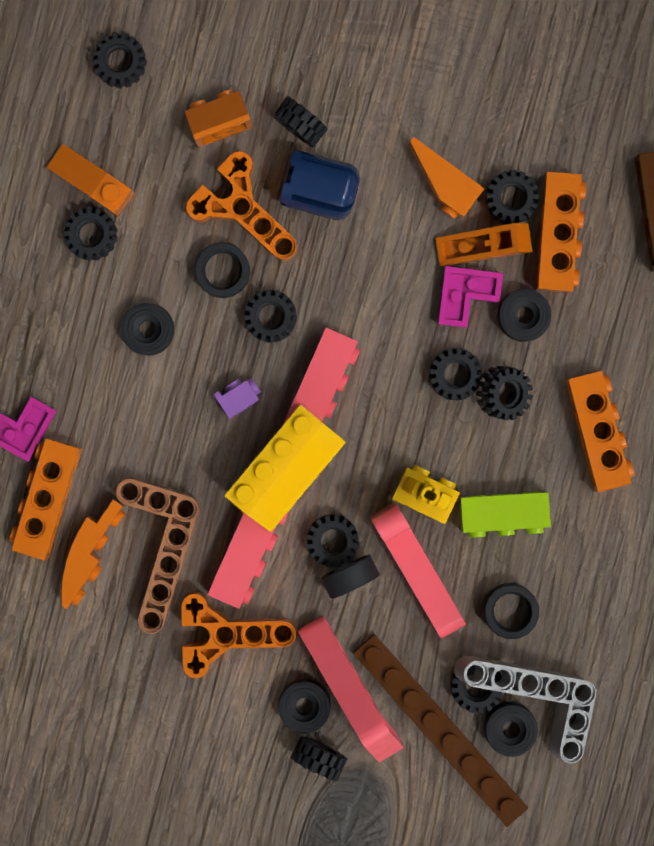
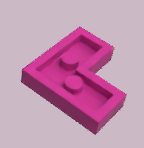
M445 266L438 325L467 328L471 299L499 303L503 273Z
M30 397L18 421L0 412V447L30 462L53 421L57 410L34 397Z

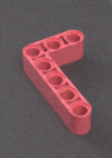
M394 502L371 515L370 518L390 550L440 638L443 639L466 625L465 621L413 534L398 505Z
M321 615L298 630L299 635L366 750L380 763L403 749L404 746L393 727L380 713L324 616Z

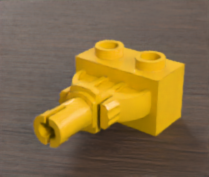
M415 464L412 469L406 467L391 498L445 524L460 494L459 491L454 490L456 484L440 477L439 481H435L428 477L430 471Z

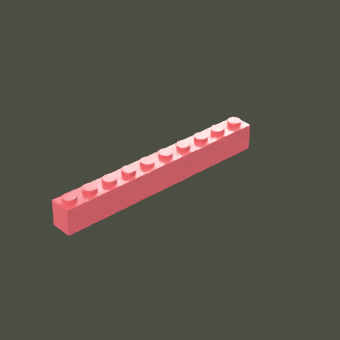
M325 328L283 425L300 405L305 407L321 422H323L324 417L331 418L337 405L336 402L332 401L336 390L342 392L349 376L344 374L348 363L354 366L361 351L356 348L358 341ZM288 511L287 514L282 518V520L279 522V524H282V525L284 524V522H285V520H286V517H287L289 511ZM243 513L207 595L240 609L242 603L248 605L255 590L249 587L253 577L260 578L266 562L261 560L265 550L272 551L278 535L273 534L275 528L270 532Z

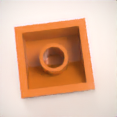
M233 89L226 90L217 94L216 100L206 103L204 99L189 105L190 109L186 110L185 114L198 148L253 128L240 91L234 93Z

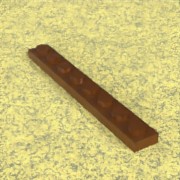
M375 633L353 652L355 657L506 827L528 809L525 802Z

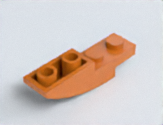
M117 498L112 500L99 521L92 516H88L74 539L66 560L62 581V607L68 609L72 604L77 606L86 594L83 587L87 581L94 582L103 569L99 566L102 558L93 552L95 549L99 552L102 550L109 539L105 534L111 526L116 528L126 514L122 511L125 504L121 503Z

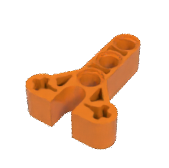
M234 152L217 169L218 173L233 186L232 194L228 198L220 199L202 185L188 200L186 206L187 213L192 220L198 223H204L210 219L237 221L276 259L280 261L291 260L297 253L296 240L254 201L250 178L254 170L252 159L245 152ZM245 160L247 170L244 172L242 170L234 172L236 169L234 162L238 161L241 163ZM245 200L249 203L250 208L246 214L239 215L234 212V204L237 201ZM204 202H207L205 205L207 212L204 215L200 212L195 215L196 209L194 205L196 203L202 205ZM259 220H267L271 224L270 231L265 235L256 233L254 229L255 224ZM280 240H288L292 244V250L286 255H281L276 251V244Z
M198 591L191 592L182 602V626H203L209 631L210 638L204 643H184L182 646L184 672L191 678L203 677L207 673L210 664L228 649L287 647L295 640L296 626L291 620L286 618L229 619L209 604L205 594ZM193 598H196L199 604H203V607L198 610L196 619L193 608L188 607ZM281 625L288 626L292 635L286 640L279 639L275 634L277 627ZM224 626L230 628L233 632V638L229 641H222L217 635L219 628ZM250 626L259 627L263 634L262 637L255 641L249 639L246 634L247 628ZM196 650L199 662H204V665H201L199 670H195V666L189 664L193 661Z

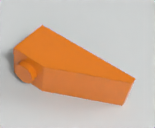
M413 137L409 146L438 203L443 206L441 211L454 220L456 217L463 219L485 188Z
M63 143L46 167L118 217L135 194L132 189Z
M511 223L436 238L439 266L533 252L529 223Z

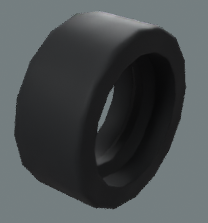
M224 242L211 244L203 249L196 259L194 269L196 280L201 288L211 296L223 299L240 293L247 285L251 271L249 261L242 250L233 244ZM221 253L234 257L239 263L240 268L239 277L236 282L224 288L211 284L205 272L209 259Z
M368 554L329 572L321 580L330 598L334 599L362 587L379 577L380 574L371 555Z
M503 583L493 588L486 596L483 604V617L488 627L497 636L505 639H519L528 635L536 627L539 619V605L535 596L524 586L516 583ZM506 594L521 596L528 606L526 620L515 628L502 626L494 616L496 602Z

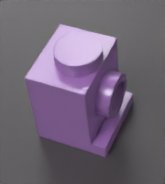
M250 378L243 383L237 379L224 388L227 392L224 395L220 391L214 394L228 418L231 419L260 401L257 395L261 391L253 378Z

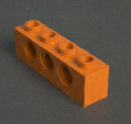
M546 172L544 174L535 290L571 293L573 292V287H578L580 271L575 269L576 258L581 256L582 241L577 240L578 228L582 229L584 223V211H579L580 199L584 200L586 195V182H582V174ZM563 196L570 200L571 208L569 211L564 212L558 209L556 205L558 197ZM562 225L567 228L569 232L567 240L561 241L555 237L554 229L556 226ZM560 254L565 257L566 267L563 270H558L552 265V257L554 255Z
M601 370L566 379L565 382L594 492H602L632 484L630 477L634 476V470L631 460L625 459L623 449L627 448V443L623 431L618 432L616 421L620 420L616 404H611L608 393L612 392V386L609 376H604ZM591 394L597 395L601 400V405L596 411L590 410L586 404L587 398ZM600 422L605 423L608 427V434L603 439L597 438L594 434V427ZM610 450L615 455V462L612 466L605 467L602 464L601 457L604 452Z
M45 438L44 443H39L35 453V459L39 460L36 471H30L26 487H30L27 499L22 498L18 509V515H22L19 526L14 525L9 542L13 543L12 551L44 561L49 559L82 448L51 438ZM50 462L56 463L60 468V473L55 479L50 478L46 474V466ZM41 490H46L51 495V502L48 506H42L37 500V495ZM32 518H38L43 524V529L39 534H35L29 529V522Z

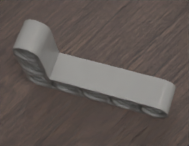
M463 656L456 661L454 666L456 677L472 687L558 702L549 740L550 752L569 764H574L582 758L596 699V688L591 682L576 675L473 656ZM475 665L476 671L474 675L468 678V669ZM502 670V678L495 683V674ZM529 675L528 684L522 687L523 678ZM553 680H555L556 686L551 692H549V684ZM582 685L581 693L575 696L576 688ZM576 713L574 723L569 725L570 717ZM570 742L569 750L563 753L564 745Z

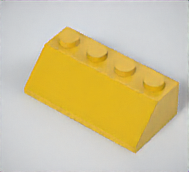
M300 405L226 493L225 497L250 518L272 532L346 442L305 407Z

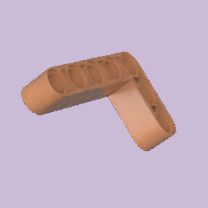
M128 478L121 481L116 488V495L121 503L168 517L138 617V624L141 630L147 634H154L159 632L166 623L200 512V504L192 495L140 479ZM127 483H132L137 487L138 495L135 499H128L124 496L123 488ZM154 492H161L165 495L166 503L162 508H157L151 503V496ZM188 500L193 504L194 512L191 516H184L179 512L178 507L181 501ZM180 528L184 531L186 537L183 543L176 544L171 540L170 532L172 529ZM166 556L173 557L177 562L176 570L166 571L162 567V559ZM157 584L165 585L168 589V597L158 599L153 593L154 586ZM146 613H156L160 618V624L155 627L147 625L145 622Z

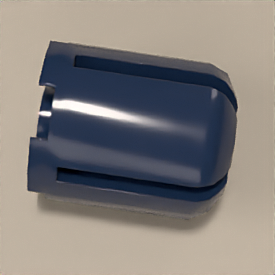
M294 149L289 163L292 166L289 168L287 179L282 189L281 205L336 221L344 220L351 213L360 183L357 168L346 162Z

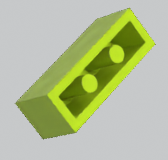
M547 491L459 497L461 531L468 533L469 538L486 537V531H497V536L515 535V530L526 529V534L544 533V528L551 527L549 492Z

